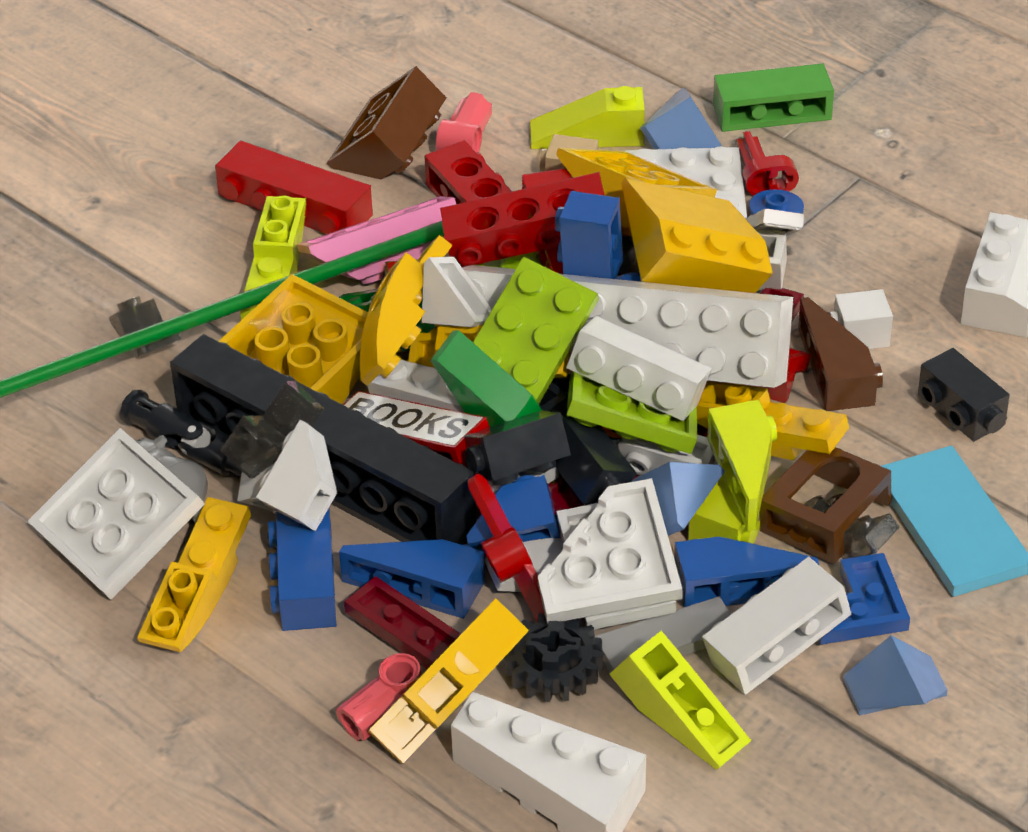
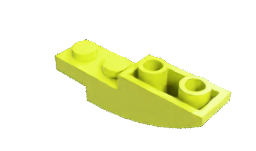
M289 196L266 197L253 242L254 259L244 292L297 273L300 258L297 244L302 243L306 198H292ZM257 305L241 310V320Z

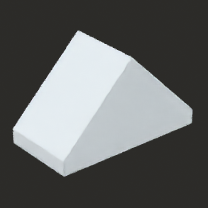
M429 257L424 262L422 309L425 313L422 316V323L463 327L483 326L492 308L454 257Z

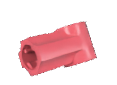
M470 92L469 96L462 98L451 119H443L440 122L436 136V150L465 140L475 152H479L482 132L492 115V103L488 102L483 94Z
M405 653L392 654L385 658L380 664L379 676L336 709L338 720L342 723L346 732L357 742L360 739L365 741L371 736L368 730L421 676L418 660L414 656Z

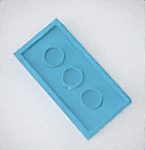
M952 445L882 465V467L891 470L892 507L952 597L1028 574V552Z

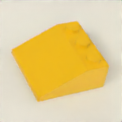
M558 148L556 153L558 159L573 178L600 172L605 196L620 198L621 233L631 237L632 233L621 184L625 178L715 197L717 189L628 152Z
M628 178L622 181L621 184L641 281L756 293L773 274L765 240L729 200Z
M291 274L224 335L219 342H224L240 353L252 359H257L264 365L284 375L291 376L297 382L317 392L324 393L330 399L343 405L361 375V339L368 312Z

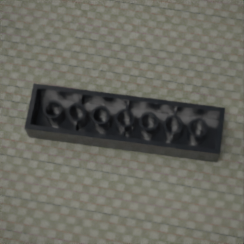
M202 334L170 361L176 407L184 411L189 418L197 422H204L242 441L248 450L261 448L264 442L283 443L286 436L295 429L299 420L306 422L322 434L325 439L337 490L331 505L401 542L439 539L465 545L468 542L467 534L476 523L475 499L468 487V479L474 476V472L463 464L454 462L434 452L426 445L418 444L399 434L393 428L385 427L364 416L361 412L350 409L330 399L326 394L317 392L297 382L291 376L284 375L264 365L261 361L252 359L231 348L228 344L219 342L205 334Z

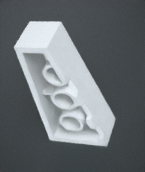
M471 693L451 724L453 762L497 791H508L520 799V806L535 815L537 812H540L557 823L558 831L623 832L645 793L646 754L478 693Z

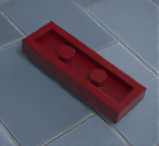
M376 576L344 601L345 614L402 653L414 656L425 669H428L461 634Z

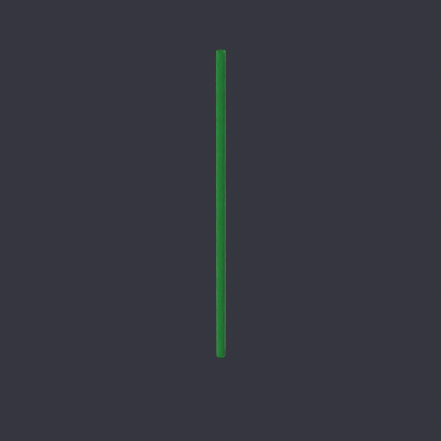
M442 221L293 275L311 284L324 281L431 242L439 235L444 237ZM289 276L0 380V398L258 305Z

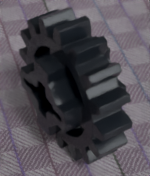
M543 613L538 614V623L533 624L526 619L521 621L529 631L504 657L505 675L512 676V686L515 689L526 685V696L529 698L536 695L537 692L544 693L545 702H550L553 694H560L564 701H569V691L575 690L577 693L584 695L586 693V682L597 684L598 671L603 670L604 652H602V639L594 637V627L592 625L580 628V618L572 619L569 622L549 621L547 624Z

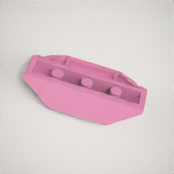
M440 196L297 244L300 253L323 264L442 221L440 208L455 205V198ZM433 241L341 275L347 278L361 279L362 284L381 280L385 277L383 272L387 271V262H397L406 252L417 260Z

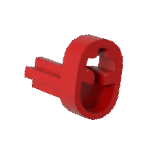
M750 131L743 132V138L736 139V145L739 147V153L745 166L742 172L743 180L751 195L754 196L759 192L773 189L790 192L796 187L799 175L794 161L786 155L765 157L758 137H752ZM782 171V177L775 179L778 176V172Z

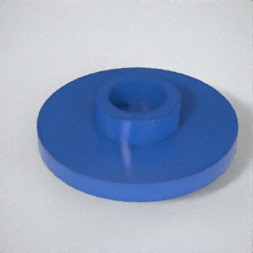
M777 189L766 190L757 193L751 198L749 212L753 215L763 209H772L803 214L804 203L799 196L792 192Z

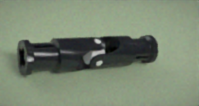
M141 389L132 390L125 397L119 412L120 420L127 425L136 424L147 430V434L153 439L164 435L167 439L165 445L181 450L185 455L223 476L232 475L241 480L245 451L248 450L242 441L204 422H197L189 418L184 411L168 403L159 404L149 399V395Z

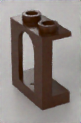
M836 447L830 454L806 450L763 495L759 512L760 532L835 564L844 555V532L873 501L886 506L891 504V470ZM813 475L847 489L826 513L791 499Z

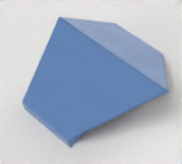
M685 87L677 91L640 127L653 149H677L681 147L715 148L722 146Z
M668 462L633 479L632 482L652 478L667 535L670 536L686 527L725 470L720 465Z
M892 635L843 676L844 685L859 716L900 706L923 705L933 699L947 696L948 691L931 656Z

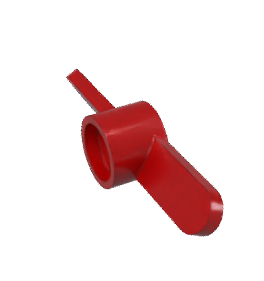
M476 474L468 479V487L493 534V537L481 542L483 551L501 583L514 577L538 623V614L543 613L545 615L538 587V574L533 567L531 558L515 528L511 527L488 481L482 475Z

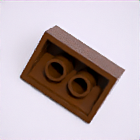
M415 66L370 97L327 164L332 169L380 180L393 171L400 174L412 163L414 158L411 156V153L418 149L428 136L425 134V131L433 126L442 114L439 112V109L447 97Z

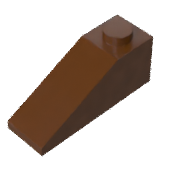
M809 297L800 298L798 329L806 353L811 354L809 362L825 410L835 411L875 406L877 388H882L883 374L880 364L873 362L869 348Z

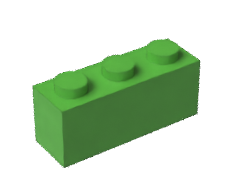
M824 63L714 75L713 106L722 132L832 120L834 88Z

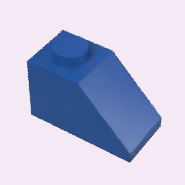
M533 475L521 476L516 481L502 485L495 496L511 527L515 528L522 542L545 538H561L551 491L545 475L538 477ZM481 514L467 534V541L470 547L483 551L481 542L493 537V534Z

